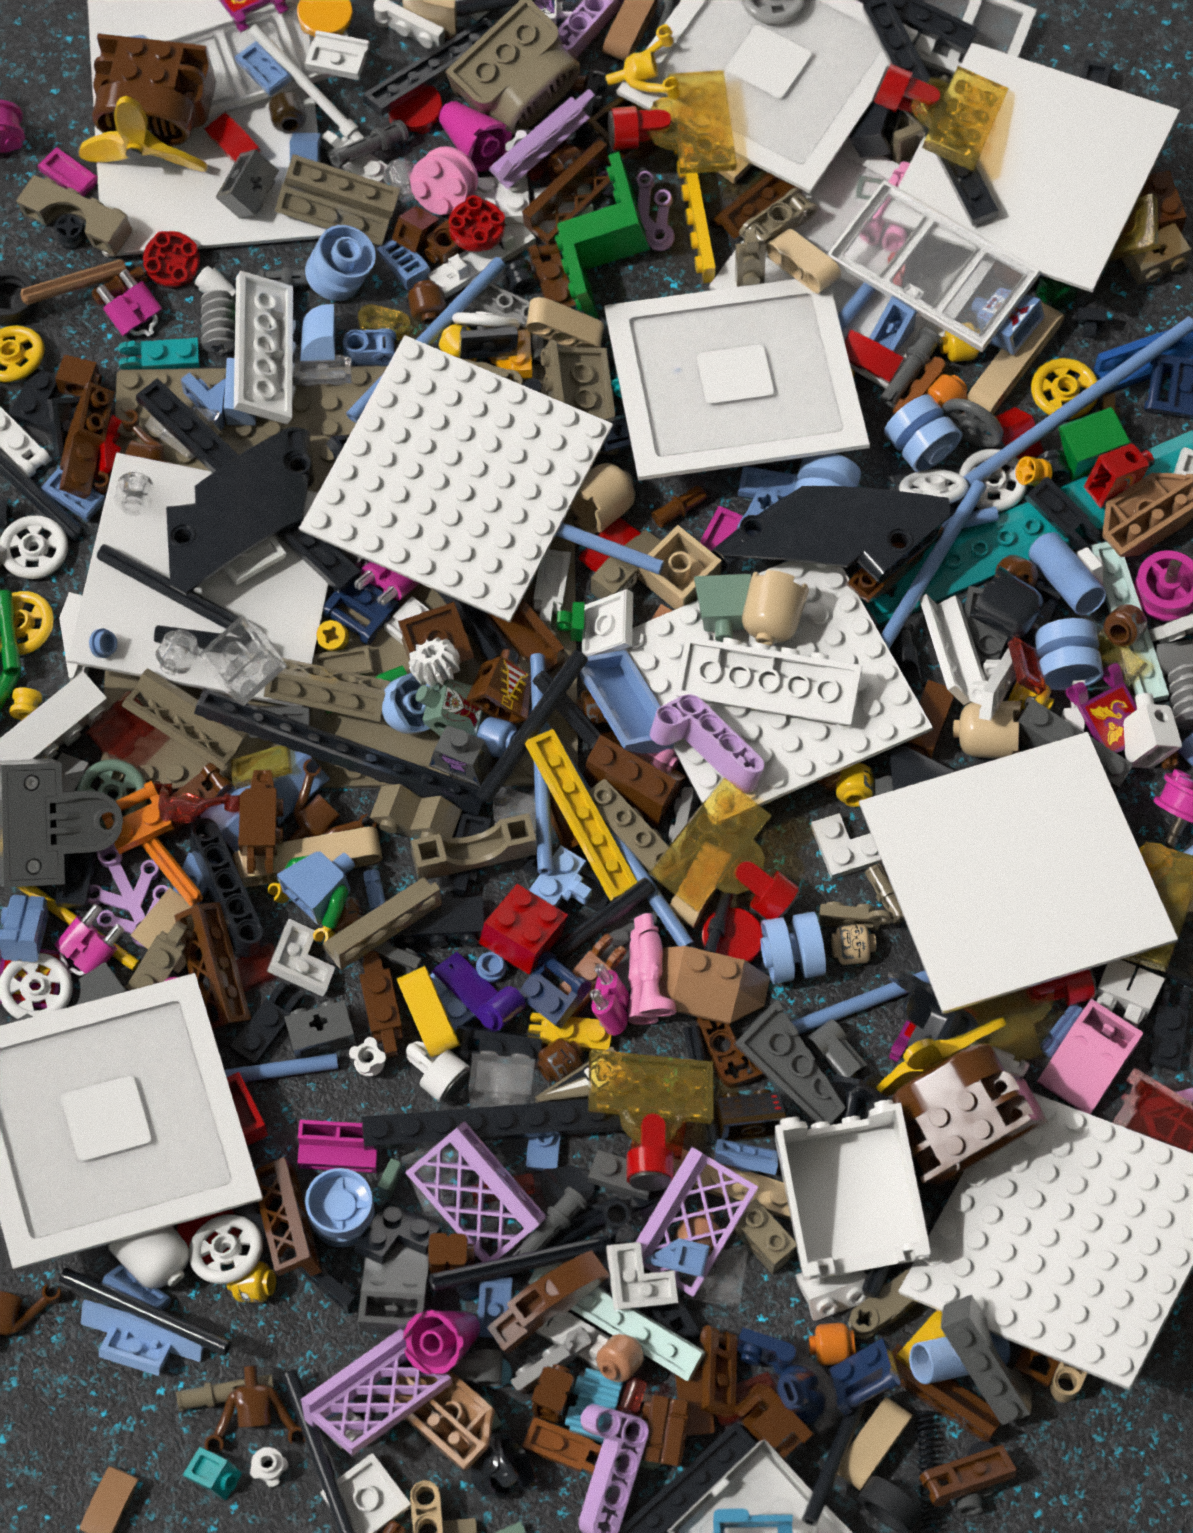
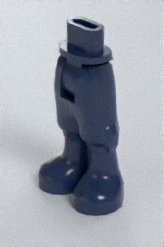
M791 1365L784 1369L779 1378V1396L785 1407L789 1411L794 1412L804 1424L815 1423L822 1416L826 1404V1397L823 1392L811 1390L819 1384V1378L807 1367Z

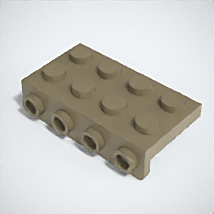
M549 340L546 348L541 351V364L546 369L544 389L548 391L549 397L603 420L614 417L615 409L607 349L557 347L556 340ZM620 447L606 452L599 451L598 454L617 455Z

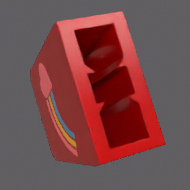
M1128 444L1103 454L1096 461L1084 488L1101 509L1106 506V502L1142 480L1147 469L1154 465V457L1148 450L1140 452L1133 444Z

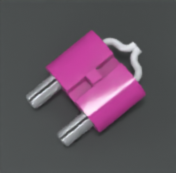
M125 269L119 275L129 288L126 293L114 299L105 285H101L96 289L106 303L103 310L123 337L129 333L135 336L141 334L150 336L154 333L153 327L158 321L157 314L162 311V307L143 281L137 283L129 271ZM153 318V322L149 325V331H134L139 325Z
M369 562L362 568V576L354 582L358 590L363 589L369 583L376 588L380 586L384 588V593L377 598V602L381 606L386 605L392 599L396 601L401 600L420 584L372 562Z
M96 904L91 907L83 918L76 916L54 944L60 951V960L67 969L68 962L64 956L74 961L73 964L81 970L78 971L71 968L68 969L69 973L82 976L102 963H107L117 950L114 943L125 931L121 925L116 924L106 937L100 935L97 932L98 930L92 925L102 912V908Z
M597 964L594 970L598 978L595 989L590 992V997L593 1000L592 1011L598 1018L601 1027H604L608 1034L618 1035L627 1026L628 1014L625 1009H628L630 993L615 971H607L603 964Z

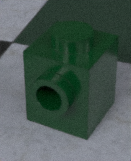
M1048 277L1047 279L1039 278L1036 295L1042 302L1059 311L1076 300L1078 287Z

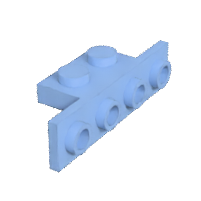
M85 1299L82 1303L81 1325L107 1332L99 1348V1357L157 1376L160 1375L170 1353L198 1362L202 1359L203 1346L128 1312Z

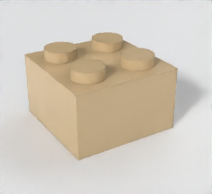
M677 525L648 554L664 561L661 573L658 575L638 567L639 580L674 609H678L697 600L694 576L721 575L722 560Z

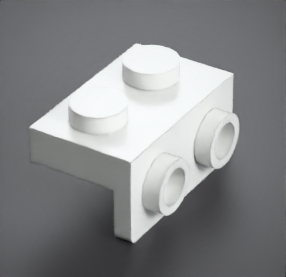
M864 1270L807 1281L803 1280L802 1273L796 1275L797 1284L809 1305L810 1314L814 1321L857 1306L869 1298L863 1295L862 1291L866 1278Z

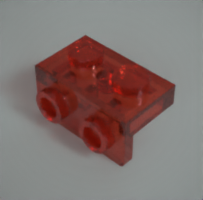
M126 691L86 732L110 759H124L129 756L135 749V742L140 737L144 738L149 735L155 728L122 706L125 698L131 693L130 691ZM137 698L134 700L136 703L143 706Z

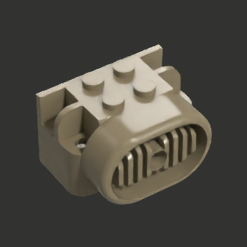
M520 0L445 72L453 93L457 97L461 95L472 109L503 122L507 126L505 127L506 131H511L512 135H516L517 131L527 130L565 96L579 76L580 64L562 46L556 24L532 0Z

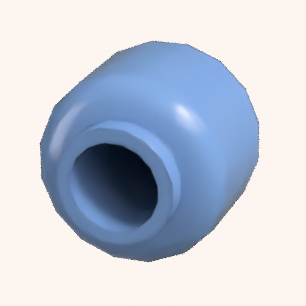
M488 717L482 724H479L477 737L486 742L491 757L499 759L518 731L516 726L510 721Z

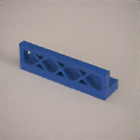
M1169 330L1099 353L1094 367L1097 379L1103 378ZM1193 331L1161 354L1193 359ZM1150 362L1110 389L1108 393L1150 379L1152 373ZM1164 367L1163 374L1170 372L1172 368Z

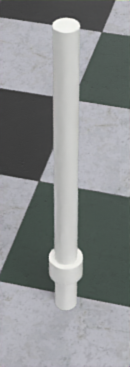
M257 24L249 29L248 32L340 127L339 131L346 138L349 137L353 142L365 138L357 130L358 126L351 119H347Z

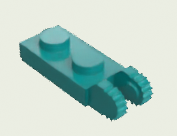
M198 338L141 341V343L129 341L119 344V352L122 355H141V358L133 356L123 357L119 360V367L122 370L192 369L200 367Z

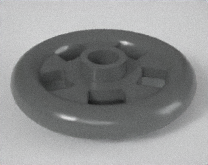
M961 398L947 400L942 405L943 417H949L962 432L961 439L973 445L987 448L997 446L1002 441L1004 434L1000 422L981 405ZM984 430L987 431V432H989V433L992 434V435L989 436L988 434H986V433L984 432Z

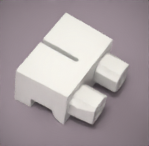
M1120 959L1107 963L1097 995H1095L1096 1002L1111 1012L1114 1006L1126 1011L1123 1020L1137 1028L1142 1019L1146 1020L1165 978L1139 968L1130 990L1127 991L1136 966Z

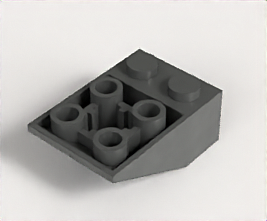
M398 1243L383 1265L366 1257L358 1316L360 1331L395 1333L399 1329L404 1331L409 1320L418 1313L426 1311L429 1279L428 1253L424 1255Z

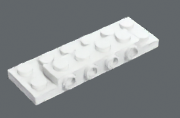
M240 271L236 277L234 410L288 424L292 418V400L295 395V386L292 385V378L296 367L292 363V356L296 347V343L293 341V333L296 326V321L293 320V286L244 271Z
M685 636L675 696L680 697L692 694L706 702L852 726L863 666L828 660L829 655L812 652L811 657L799 655L800 651L792 648H782V651L778 652L770 650L769 645L753 643L752 647L741 646L740 640L724 638L723 642Z

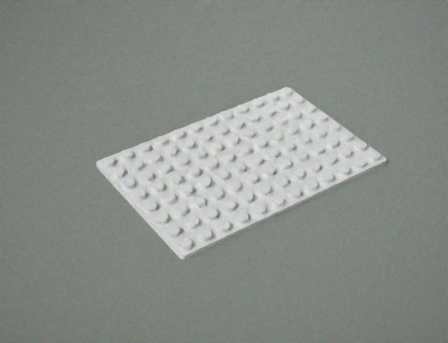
M88 0L92 86L96 74L94 61L101 54L97 41L98 33L118 36L144 35L147 39L163 40L231 17L219 0ZM270 2V3H268V4H266V5H263V6H261V7H259V8H262V7L271 5V4H273V3ZM297 10L284 14L282 17L303 73L311 71L305 68V60L310 49V36L302 32ZM269 19L256 23L283 52L272 20ZM249 29L241 33L235 30L224 34L245 92L260 87L235 61L237 54L257 41L248 32ZM214 38L194 43L207 45L217 82L212 103L234 96ZM302 87L287 91L297 93L305 105L306 123L296 133H318L315 101ZM93 88V104H95L96 95ZM272 97L226 111L258 145L261 150L259 153L279 170L274 179V187L266 193L262 200V208L253 216L238 218L215 198L234 162L225 155L222 148L208 137L204 128L223 113L208 117L207 122L203 126L192 128L188 141L180 146L173 147L207 163L206 172L193 170L152 155H144L140 160L127 158L119 161L97 162L99 201L105 207L112 210L114 208L122 210L128 216V221L133 229L116 256L144 254L148 242L160 231L181 232L190 237L198 249L319 239L326 228L275 212L281 186L285 181L290 164V139L293 133H283L273 127L269 114V102ZM95 127V136L103 134ZM102 251L103 255L106 256V257H111V256H113V255H111V254H108V253Z

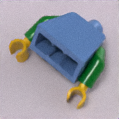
M316 851L311 855L292 858L284 870L277 874L279 883H271L268 886V892L275 896V902L281 904L286 903L290 898L317 925L322 923L324 925L323 928L315 930L313 938L316 942H322L324 935H326V941L336 935L332 929H335L350 892L345 874L355 865L352 859L344 852L332 862L320 851Z

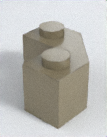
M402 784L381 786L370 818L380 824V829L388 833H396L413 839L441 833L446 837L452 838L462 810L442 796L421 798Z

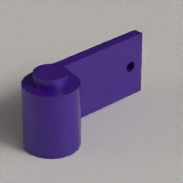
M455 952L432 971L481 1023L494 1031L501 1029L525 1010L524 997L516 988L505 986L498 992L458 952Z

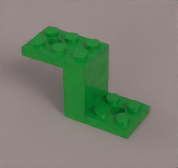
M619 152L608 155L611 166L606 167L609 179L615 189L613 194L617 204L557 223L559 234L555 235L559 251H562L564 258L561 259L566 276L568 275L570 283H568L571 297L575 300L579 312L584 311L586 315L595 319L599 318L586 270L650 249L632 182Z

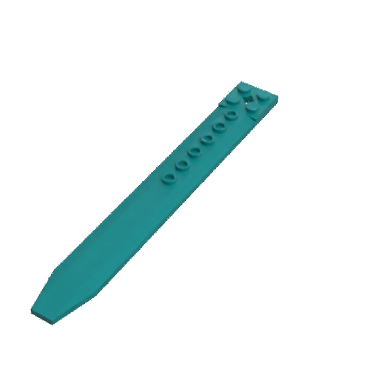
M1193 430L1148 449L1154 457V465L1147 469L1143 478L1151 473H1174L1181 450L1184 447L1193 450ZM1089 475L1060 487L1088 516L1087 519L1099 532L1103 531L1105 507L1100 509L1084 488ZM1029 502L1023 503L998 514V521L961 530L922 596L927 594L935 603H938L968 590L969 586L975 587L991 580L995 576L998 563L1009 555H1019L1031 561L1029 550L1032 544L1044 534L1055 532L1061 536L1067 545L1071 544L1068 538L1065 539ZM1080 526L1075 530L1082 539L1088 537ZM937 541L924 552L923 558L891 587L895 589L893 597H890L888 594H882L872 602L867 603L859 596L863 605L876 618L879 628L888 624ZM920 600L911 614L922 610Z

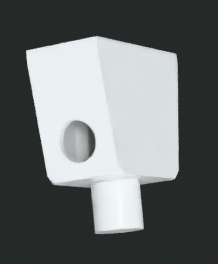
M1142 693L1135 697L1137 710L1124 720L1125 757L1127 761L1133 764L1132 767L1152 769L1182 747L1172 709L1167 705L1154 704L1153 694Z

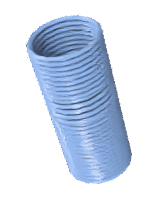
M1055 532L1044 534L1032 544L1029 550V558L1076 614L1087 615L1101 606L1106 597L1105 588L1059 534Z
M990 1332L993 1344L1000 1358L1007 1365L1010 1357L1008 1340ZM946 1337L919 1342L912 1346L909 1356L910 1367L915 1378L922 1384H930L969 1375V1372Z

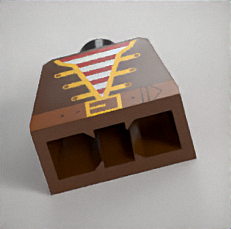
M505 649L502 651L501 657L484 662L480 666L466 701L492 717L507 720L513 724L526 720L529 712L531 676L528 672L517 666L519 654L514 650Z

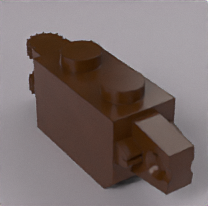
M254 770L251 787L246 788L240 793L238 846L241 856H247L248 874H255L256 856H266V873L274 874V859L277 856L278 845H283V827H278V817H284V799H279L277 788H274L272 770Z
M372 950L362 956L365 974H360L359 977L371 1036L376 1039L377 1044L383 1043L386 1059L398 1057L395 1040L402 1039V1025L390 969L383 970L379 953Z

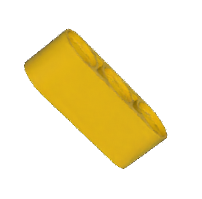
M426 966L397 978L430 1057L434 1058L447 1050L460 1046Z

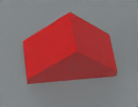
M1016 407L995 416L1003 428L1002 442L1005 446L1035 426L1033 416ZM1040 440L1016 456V458L1019 460L1025 456L1037 458L1044 453Z

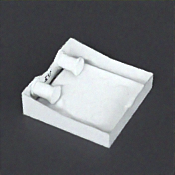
M765 1440L759 1441L667 1531L668 1533H713V1513L715 1510L744 1508L748 1510L749 1515H793V1533H852L826 1505L816 1526L807 1525L802 1521V1516L812 1491L786 1462L777 1456L776 1451ZM777 1527L725 1528V1533H778Z

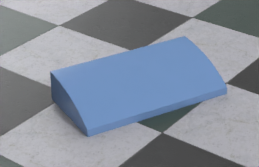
M620 650L588 656V661L579 675L622 747L627 751L636 753H660L666 749H673L675 743L668 746L655 743L650 737V730L656 711L661 706L628 652Z

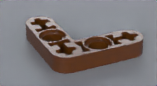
M696 1017L697 1026L700 1027L702 1038L717 1074L725 1086L736 1088L766 1077L734 1045L736 1039L729 1024L715 1021L717 1030L712 1033L710 1021H703V1018ZM718 1038H725L729 1041L730 1048L726 1052H718L714 1049L713 1042ZM744 1060L748 1061V1068L751 1074L747 1073L746 1068L738 1072V1078L734 1079L732 1075L726 1076L728 1067L733 1066L735 1070L744 1068Z

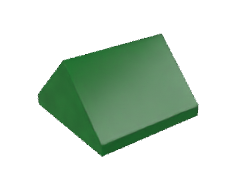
M1111 407L1058 426L1071 480L1089 475L1099 456L1130 444L1120 421Z

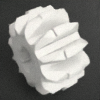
M436 637L433 641L426 639L425 644L416 645V651L409 654L410 671L421 685L428 684L431 688L436 683L443 685L445 680L454 679L453 673L460 671V655L448 639L441 640L439 637Z

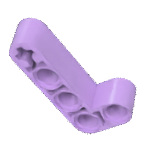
M583 0L558 28L562 46L577 59L622 7L624 0Z
M686 694L657 709L650 730V737L655 743L668 746L684 738L735 789L743 793H750L757 788L764 768L763 759L702 699L692 694Z
M592 1404L587 1406L581 1414V1425L585 1431L603 1437L604 1440L580 1514L579 1528L582 1533H618L649 1430L646 1422L641 1418L601 1405ZM603 1415V1423L598 1427V1420ZM630 1424V1425H631V1431H630V1433L626 1436V1433H625V1432H626V1428H627V1426ZM621 1455V1463L616 1468V1460ZM611 1487V1495L606 1499V1492Z

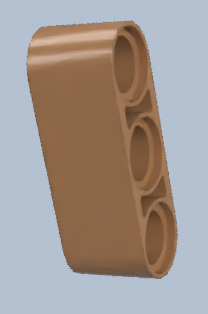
M625 0L607 34L603 45V53L626 61L628 56L635 53L654 16L658 0Z

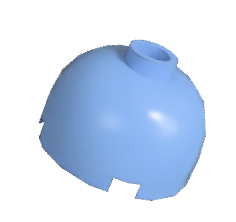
M412 673L393 680L384 690L385 697L382 704L384 720L391 728L402 734H418L430 729L423 722L426 705L416 701V693L422 685Z

